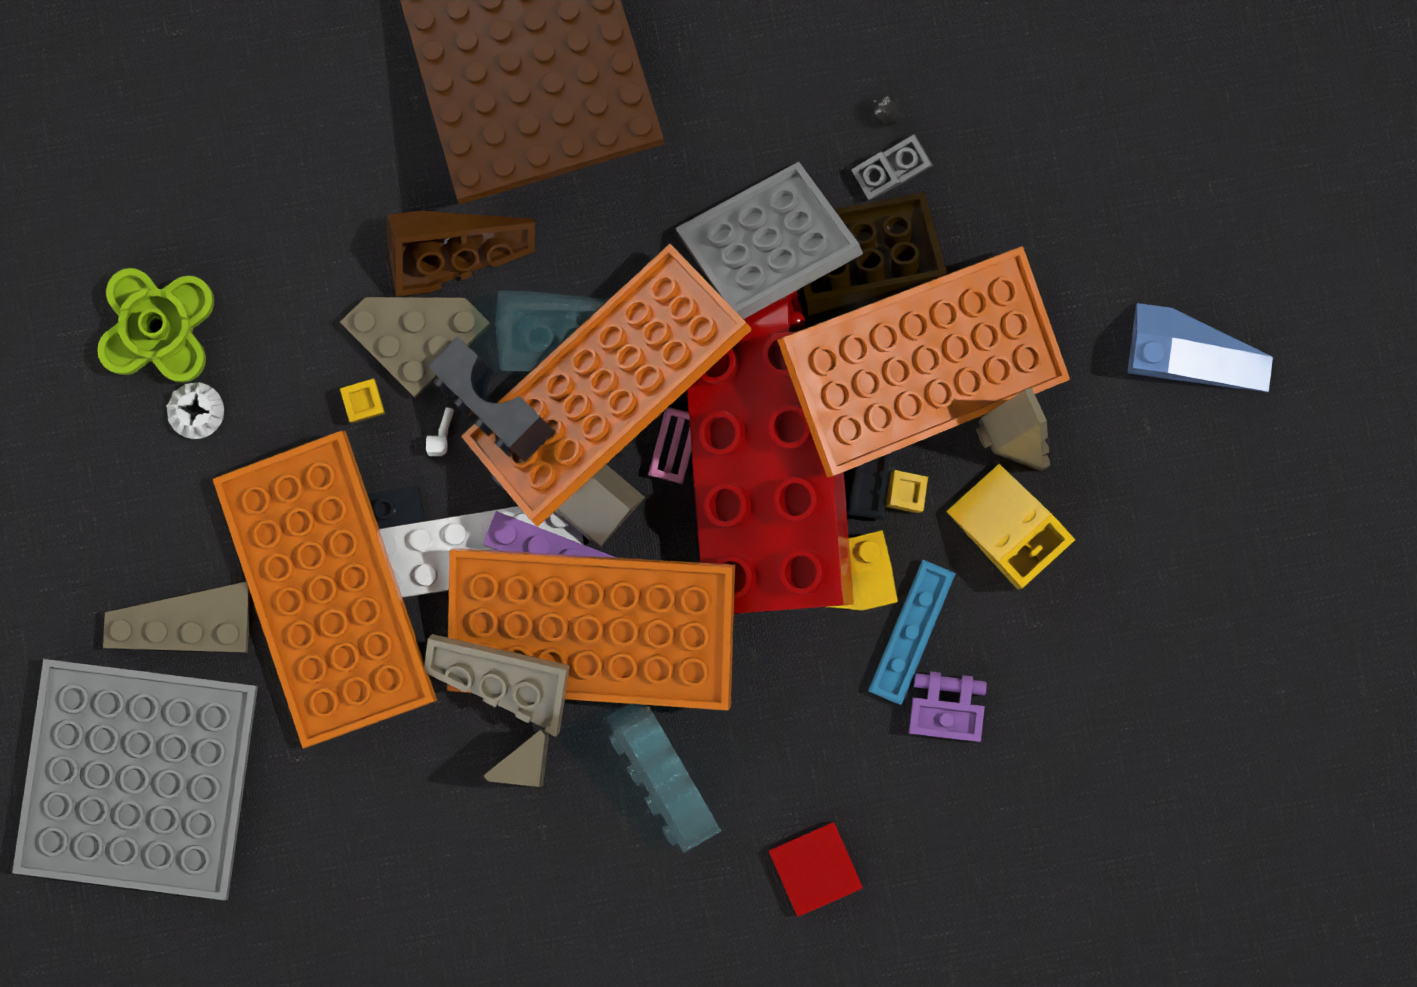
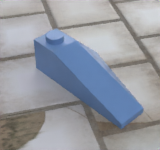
M1136 304L1128 374L1269 392L1272 356L1173 308Z

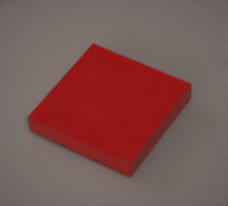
M834 822L768 850L797 917L863 888Z

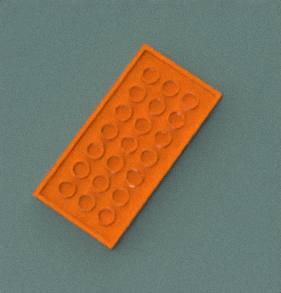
M669 244L498 402H507L520 396L555 431L526 462L515 452L508 457L494 443L499 437L494 432L488 437L476 424L469 428L461 437L526 516L538 527L752 329L689 262Z
M1023 246L777 339L827 477L835 476L985 415L1028 388L1032 387L1034 394L1070 380Z
M341 430L213 479L302 748H308L437 701L430 677L425 672V663L346 431Z
M452 548L449 550L448 638L570 665L565 699L729 710L731 708L735 565ZM447 684V691L463 692Z

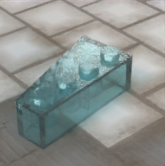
M628 704L607 716L614 734L609 736V739L619 756L623 753H626L632 764L626 768L636 786L643 783L649 792V795L644 797L653 815L656 816L661 813L667 825L662 827V830L671 846L679 844L685 853L721 832L715 818L690 778L680 757L672 747L661 724L654 716L650 705Z

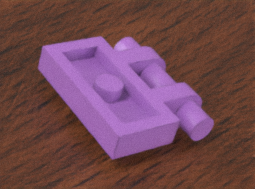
M930 671L929 675L915 673L914 687L928 689L927 699H912L909 734L981 742L985 706L970 704L972 694L985 696L987 682L973 680V676L962 675L961 678L941 676V672ZM939 691L958 692L960 694L959 703L938 701Z

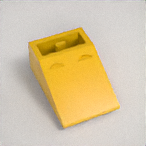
M1000 464L946 511L1018 590L1027 585L1075 541L1062 524Z

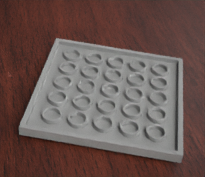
M43 659L12 873L228 900L258 686Z

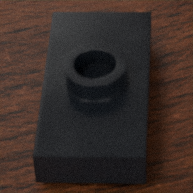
M893 452L854 468L848 515L883 520Z
M418 486L367 494L379 529L424 522Z

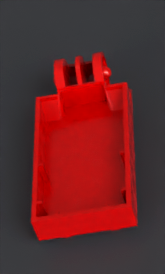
M796 290L743 319L752 330L687 389L700 563L735 565L734 614L854 605L844 472L831 477L826 476L777 339L805 329L802 302Z

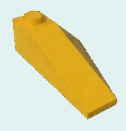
M883 530L849 538L854 605L829 606L826 608L863 611L898 602Z

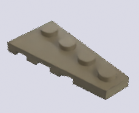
M247 582L105 612L103 648L248 653L250 590Z
M434 634L428 638L424 664L426 674L463 692L468 690L484 698L483 702L494 707L498 705L516 714V718L526 723L531 721L545 728V732L555 737L559 734L570 665Z

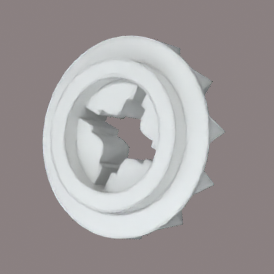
M200 382L184 384L172 393V397L166 405L168 421L177 433L190 439H200L211 435L218 429L224 416V405L220 395L212 387ZM198 396L199 406L209 411V414H198L192 425L191 414L185 412L181 407L192 406Z

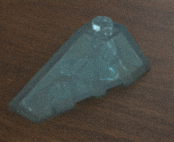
M498 291L495 326L501 371H532L600 309L608 299L530 291Z

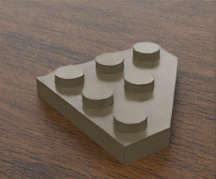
M365 297L340 321L414 398L438 377L428 366L457 336L469 346L491 325L466 298Z

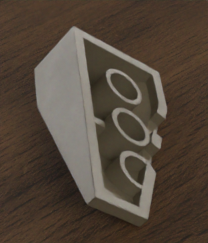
M1032 387L1022 391L979 420L981 427L976 430L984 448L990 446L993 454L1038 471H1042L1050 466V460L1046 454L1049 452V447L1045 441L1048 438L1047 420Z

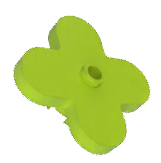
M127 268L115 273L108 282L106 296L110 306L119 316V322L105 332L98 343V357L102 365L115 374L130 375L152 361L165 377L174 382L185 383L197 378L205 367L206 355L202 345L193 335L192 331L206 320L213 310L214 295L211 288L203 280L194 276L179 277L165 288L158 289L152 279L138 269ZM155 321H162L161 329L154 333L152 331V324Z

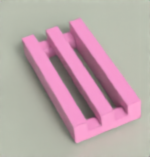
M671 407L665 409L649 476L683 484L692 451L690 428L678 475L671 472L685 419L689 420V412ZM671 416L678 417L666 466L664 471L658 470L662 450Z

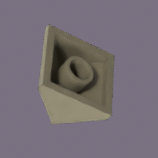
M606 464L566 500L556 512L600 548L645 497Z
M545 730L538 731L483 776L490 782L542 787L544 785L549 735Z

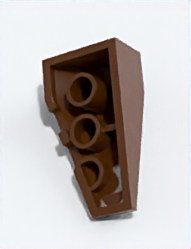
M434 211L387 214L388 249L396 297L431 293L441 289V284L461 277L464 280L472 277L473 271L488 265L497 267L535 252V221L533 218Z

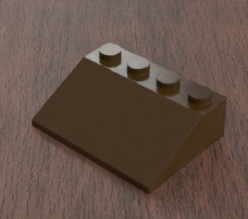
M925 192L834 209L860 244L863 254L801 288L809 326H814L947 275Z

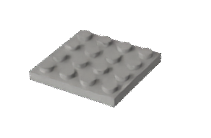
M800 162L789 166L676 228L680 239L712 287L742 319L863 254L860 244Z

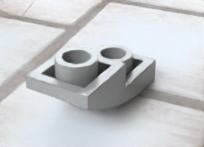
M913 134L889 150L876 154L851 170L868 200H871L932 167L933 164L918 138Z

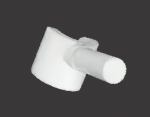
M445 409L438 436H427L426 451L428 456H443L447 453V435L454 412L453 409Z

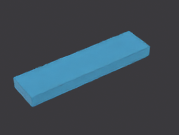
M922 560L868 692L899 705L902 704L956 573Z

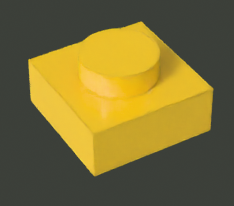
M374 378L340 388L351 424L385 414Z
M898 470L890 472L885 507L913 513L923 512L928 477Z

